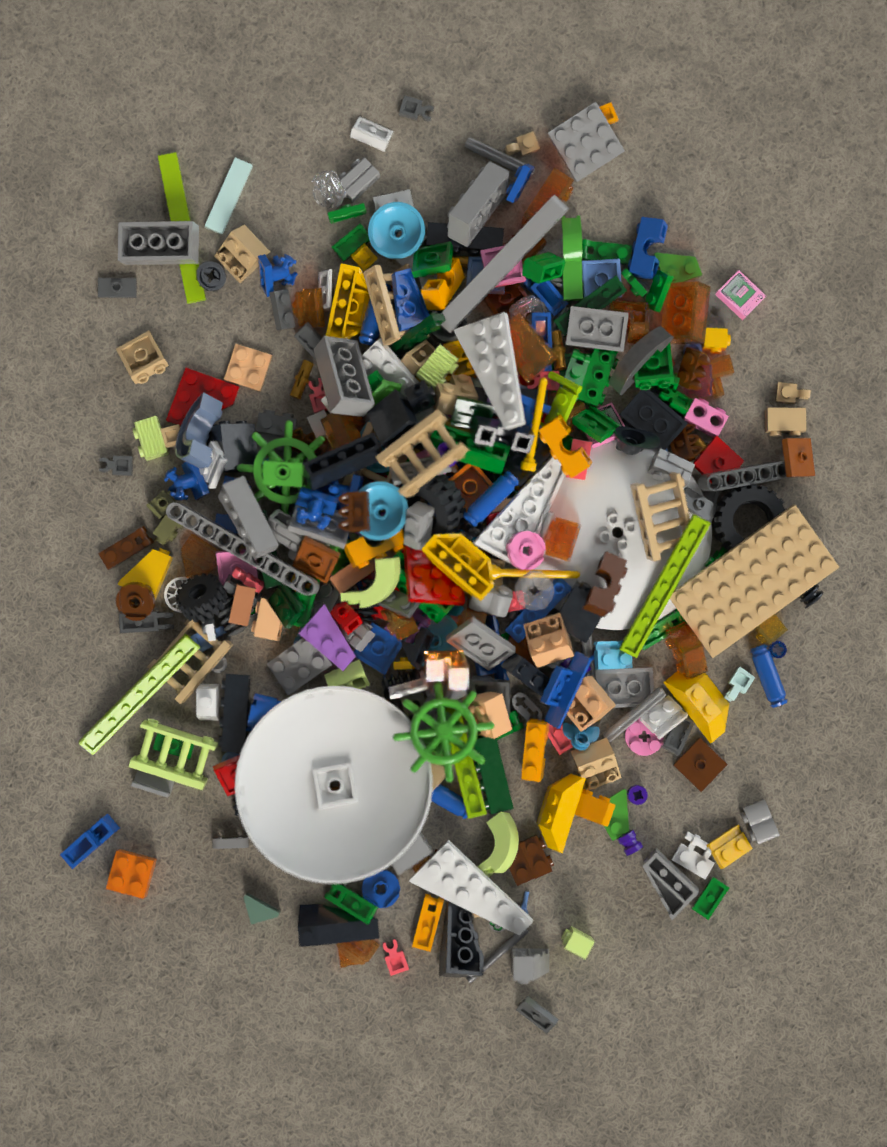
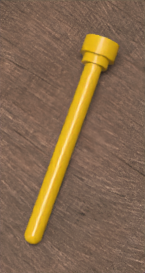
M542 377L539 381L531 427L535 438L530 453H527L524 461H521L520 469L527 471H536L537 466L534 455L547 387V379L545 377Z
M491 564L493 580L500 578V576L578 579L580 577V572L500 569L496 564Z

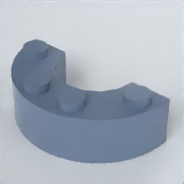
M204 392L196 399L187 412L177 435L175 453L178 458L197 468H208L210 466L213 449L206 446V442L212 426L222 416L221 409L223 403Z

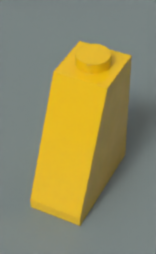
M159 548L157 551L153 549L119 580L117 585L123 587L130 582H140L144 585H149L156 600L173 557L169 556L170 552Z

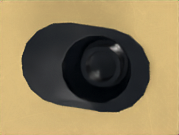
M619 426L615 430V436L618 438L616 449L629 455H636L643 449L656 448L660 444L659 437L650 431L633 429L626 426Z

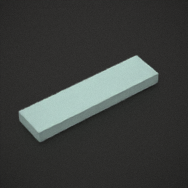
M234 158L207 219L206 228L223 235L251 172L252 164Z

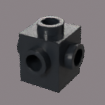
M425 380L404 389L415 415L436 405L433 399L436 394L432 385L428 387Z

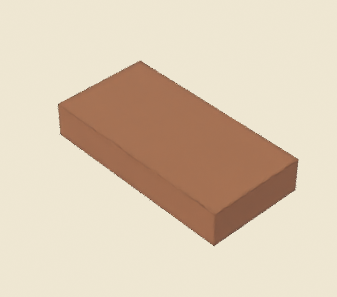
M237 584L229 623L248 627L256 588Z

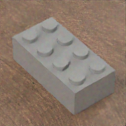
M491 161L480 169L476 180L470 182L466 193L460 195L456 206H452L448 212L449 222L447 228L449 238L466 247L470 245L507 195L508 170Z
M193 221L119 222L118 261L124 265L198 264L199 225Z
M324 336L314 348V353L330 413L364 417L375 403L358 341Z

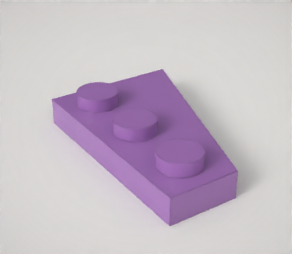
M325 604L318 609L298 633L342 671L356 657Z

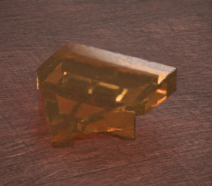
M307 288L296 292V298L291 305L293 314L298 319V325L304 326L306 323H309L312 327H324L322 288Z
M194 534L189 536L181 548V559L186 578L202 573L209 574L210 571H213L217 566L216 551H220Z
M373 939L352 942L353 944L350 942L337 943L340 967L344 968L357 964L364 965L366 962H369L380 944Z

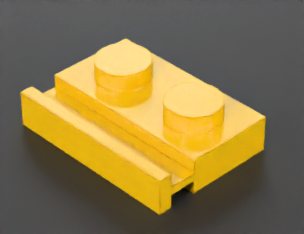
M739 825L733 826L706 845L710 848L711 854L720 869H724L753 849L744 833L739 829Z

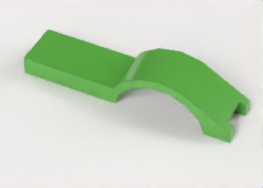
M563 216L561 218L563 259L566 262L563 270V301H580L583 299L580 216H576V218H565Z

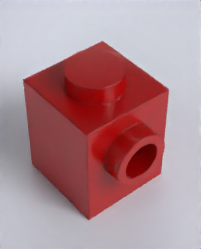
M346 601L336 604L330 612L336 623L348 635L363 623L359 615Z

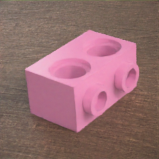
M695 398L683 420L687 423L695 424L696 429L714 438V436H719L729 416L726 415L723 409L709 406L708 401L702 398ZM695 408L702 411L701 417H697L694 414L693 410ZM710 418H717L719 425H712Z

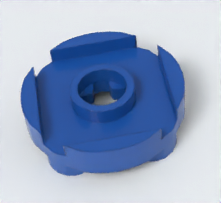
M383 869L372 876L364 878L362 884L363 898L378 908L390 907L397 901L400 893V884L396 875L391 871ZM384 884L386 892L378 894L376 892L378 889L376 885Z

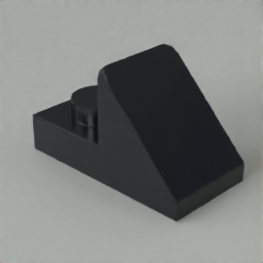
M421 627L415 635L414 644L401 641L410 664L417 670L421 669L434 638L433 633L424 627Z

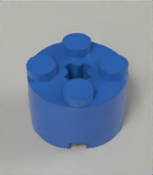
M255 693L246 731L252 732L262 717L281 701H278V698Z

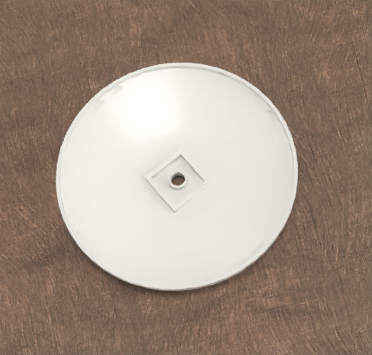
M617 439L596 448L592 449L591 447L589 457L593 463L587 468L585 480L569 478L565 475L549 510L555 516L545 540L544 559L535 570L580 572L578 579L563 578L572 588L576 581L580 583L585 582L591 587L596 586L605 589V580L595 575L602 555L605 552H609L626 559L625 567L628 570L624 579L621 578L619 584L622 587L618 596L615 595V608L612 613L609 612L605 617H602L596 626L599 629L626 630L630 629L674 547L661 551V560L651 561L647 559L630 484L637 482L644 484L646 487L666 482L664 480H656L651 474L647 473L653 456L658 449H643L636 455H629L616 449ZM691 476L685 487H689L703 496L701 489ZM673 488L650 494L647 497L648 504L653 506L674 500ZM677 507L654 513L651 517L653 524L657 525L677 519L679 515ZM712 525L708 528L675 590L706 568L704 564L709 559L711 551ZM677 526L657 532V542L660 544L680 538L682 528ZM619 527L622 529L623 535L621 538H615L612 535L613 528ZM531 578L536 588L541 591L555 579ZM570 591L554 607L559 611ZM670 599L658 620L676 609Z
M326 686L305 690L273 707L262 717L248 736L238 760L235 778L238 812L248 836L259 851L277 867L298 878L312 882L334 884L367 878L398 860L420 833L427 818L432 797L433 779L431 764L425 761L417 772H412L410 768L420 756L414 749L412 741L393 740V735L396 733L410 732L411 721L398 708L380 696L365 690L345 686ZM419 738L423 747L426 748L422 738ZM332 781L340 782L341 787L338 791L330 789Z

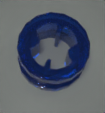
M781 641L772 642L768 649L773 658H782L787 652L786 645ZM776 644H778V646L782 647L783 651L780 652V655H777L776 652H773V648H776Z

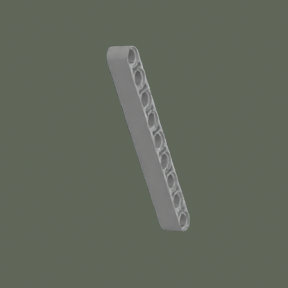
M556 195L552 196L441 313L446 319L441 325L449 333H452L568 211L569 208Z
M171 503L167 506L166 514L171 520L299 593L314 595L318 592L319 583L316 579L270 553L263 555L261 563L258 564L253 555L248 553L247 549L243 554L240 553V545L244 544L246 546V544L239 535L184 504ZM176 507H179L180 514L176 517L174 510ZM193 516H195L197 519V522L194 526H192L190 523V520ZM211 525L213 527V533L211 535H208L207 527ZM227 534L230 540L229 543L225 545L223 543V537ZM275 562L279 565V570L276 573L272 570V565ZM291 572H294L296 575L294 582H290L288 579ZM308 581L312 583V590L309 592L305 589V584Z

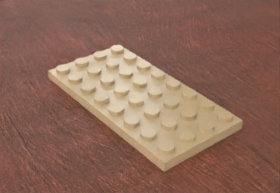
M793 504L674 590L670 600L711 657L714 658L837 570L839 566L797 506Z

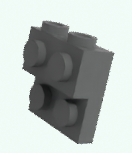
M264 410L263 413L259 412L256 432L269 443L275 439L284 438L285 422L287 420L293 422V430L296 429L298 420L293 418V414L283 413L282 416L275 415L274 411ZM257 444V451L259 452L262 448ZM284 446L273 449L278 456L284 457Z
M472 676L471 681H468L467 692L475 691L476 694L486 692L501 693L508 717L510 718V680L492 679V676Z

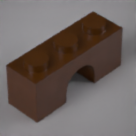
M605 552L602 555L595 575L605 580L606 588L602 589L593 586L588 592L583 606L584 610L601 617H605L609 612H613L616 602H614L615 595L618 596L622 587L619 584L621 578L624 579L628 570L625 567L626 559L609 552Z

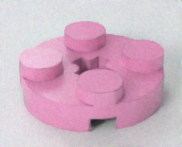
M531 531L517 532L506 544L508 559L518 569H534L544 559L545 543L537 533ZM524 546H525V547H528V546H529V548H530V549L528 550V553H529L528 555H527V554H523V547H524Z
M640 718L625 731L627 746L631 751L641 756L655 753L661 748L664 736L659 740L640 721ZM642 731H646V734L650 735L646 742L639 739Z

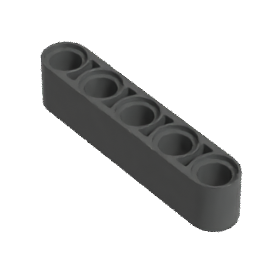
M772 461L706 473L699 477L698 485L703 491H719L786 478L785 462ZM727 475L729 477L728 483L726 482ZM710 478H711V480H712L711 486H709V480H710Z

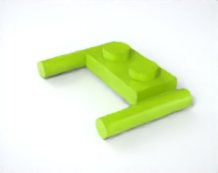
M550 371L548 378L563 386L559 387L550 412L544 422L547 423L560 414L565 422H567L578 394L582 390V386Z

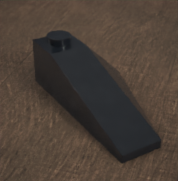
M448 900L446 902L439 956V976L454 978L482 977L484 956L477 940L478 934L474 929L472 913Z
M320 903L300 905L298 918L299 947L379 939L378 918L372 917L370 923L366 924L340 908H333Z

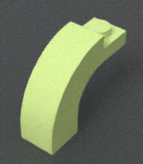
M400 557L375 560L376 578L373 585L368 590L340 593L341 601H348V604H358L360 600V608H364L385 600L398 583Z
M501 811L486 822L494 835L495 846L491 856L477 867L488 877L492 876L494 872L504 873L511 866L517 854L519 845L518 830L512 816L507 812Z

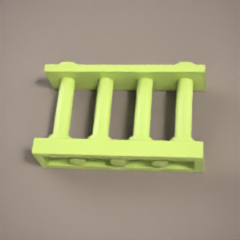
M145 719L140 725L141 728L147 729L140 754L134 755L130 760L129 767L203 790L208 780L202 773L209 749L214 751L218 746V742H215L213 738L208 736L200 737L159 724V721L155 719ZM154 732L165 735L161 752L156 762L149 760L147 757ZM172 738L184 741L177 766L174 767L168 766L166 763ZM191 744L202 747L195 772L193 773L186 772L184 769Z

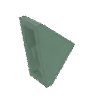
M246 893L244 896L251 924L279 916L280 910L249 893Z

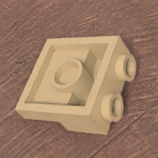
M150 331L116 348L135 384L146 383L150 376L155 373L162 374L166 367L169 366Z

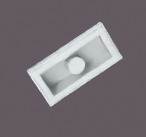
M358 117L350 137L385 152L394 131Z
M332 269L319 272L318 310L330 311L332 306Z
M426 678L389 687L390 699L395 700L429 690Z

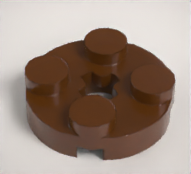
M130 582L125 584L118 592L116 606L120 612L122 611L126 615L127 619L140 621L152 613L155 608V596L149 585H144L140 582ZM136 597L140 602L138 605H135V602H132L131 599Z

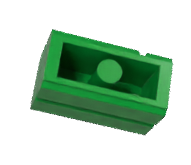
M551 252L526 258L523 262L522 276L531 279L537 284L559 278L563 274L566 263L565 259L559 256L556 257Z

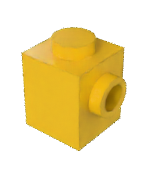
M703 329V350H710V353L719 354L725 351L727 346H730L731 335L728 334V329Z

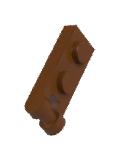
M145 526L98 553L108 570L154 543L153 539L147 535ZM140 536L143 542L138 545L135 539Z

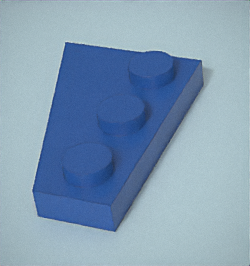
M409 268L397 271L391 275L399 332L414 328L429 316L420 290Z

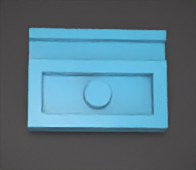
M623 641L594 642L595 670L632 668V656L619 650Z

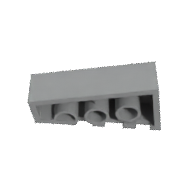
M242 476L223 484L218 498L237 528L240 537L244 540L248 553L252 554L254 559H257L275 551L279 544L245 477Z

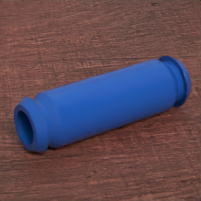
M386 284L388 292L392 291L391 286ZM371 299L368 302L360 330L361 336H359V341L369 346L376 342L380 334Z
M504 472L505 475L500 476L468 507L467 512H464V518L472 526H478L477 523L482 522L514 490L515 486H518L519 481L511 472Z
M763 644L750 649V653H752V660L767 700L771 702L770 706L775 708L786 704L788 699L785 698L786 693L771 653L766 648L768 646Z
M439 784L432 792V802L456 816H462V819H466L467 813L463 797Z

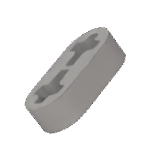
M517 693L513 696V707L527 722L530 720V714L526 711L529 708L533 712L538 711L537 717L542 719L541 710L527 695ZM516 697H524V703L527 707L524 708L522 705L516 706Z
M249 837L212 838L213 849L249 847Z

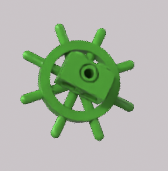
M291 420L285 422L284 438L275 439L267 443L258 432L252 433V438L262 449L257 454L254 465L239 464L237 466L239 472H253L256 485L259 488V491L254 495L257 502L266 496L274 502L281 503V511L288 515L289 504L295 503L299 493L290 495V486L297 487L299 491L301 487L311 489L309 484L307 486L304 484L302 463H304L303 461L306 458L308 460L316 458L317 456L314 451L325 441L323 436H319L308 446L303 441L292 438L293 422ZM284 446L283 460L273 449ZM292 447L302 451L295 458H291ZM268 455L269 460L264 461L266 456ZM275 486H282V495L274 492L272 489Z
M435 682L436 699L428 701L420 708L409 699L403 701V705L415 715L411 721L410 732L396 733L393 735V740L412 741L414 749L420 755L410 768L412 772H417L423 763L427 761L435 765L444 766L445 779L447 782H452V765L462 761L467 756H470L479 764H484L485 758L473 749L477 739V731L492 730L495 725L493 722L476 723L472 712L468 709L477 696L475 691H471L461 703L454 699L443 698L441 682ZM445 708L454 709L455 712L451 715ZM437 709L438 720L436 721L427 713ZM461 715L466 719L468 725H464L458 720ZM422 720L431 726V729L418 731ZM469 732L468 740L464 743L460 738L463 733ZM419 738H423L422 740L426 748L423 747ZM452 743L461 749L457 753L450 755Z

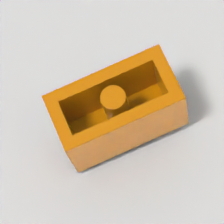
M582 789L575 815L608 827L615 804L610 803L611 799L599 795V798L593 796L594 792Z

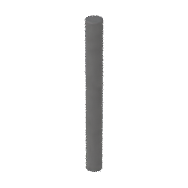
M526 929L520 935L514 934L484 961L483 972L529 931ZM466 977V979H467L470 983H472L474 980H476V979L478 978V977Z

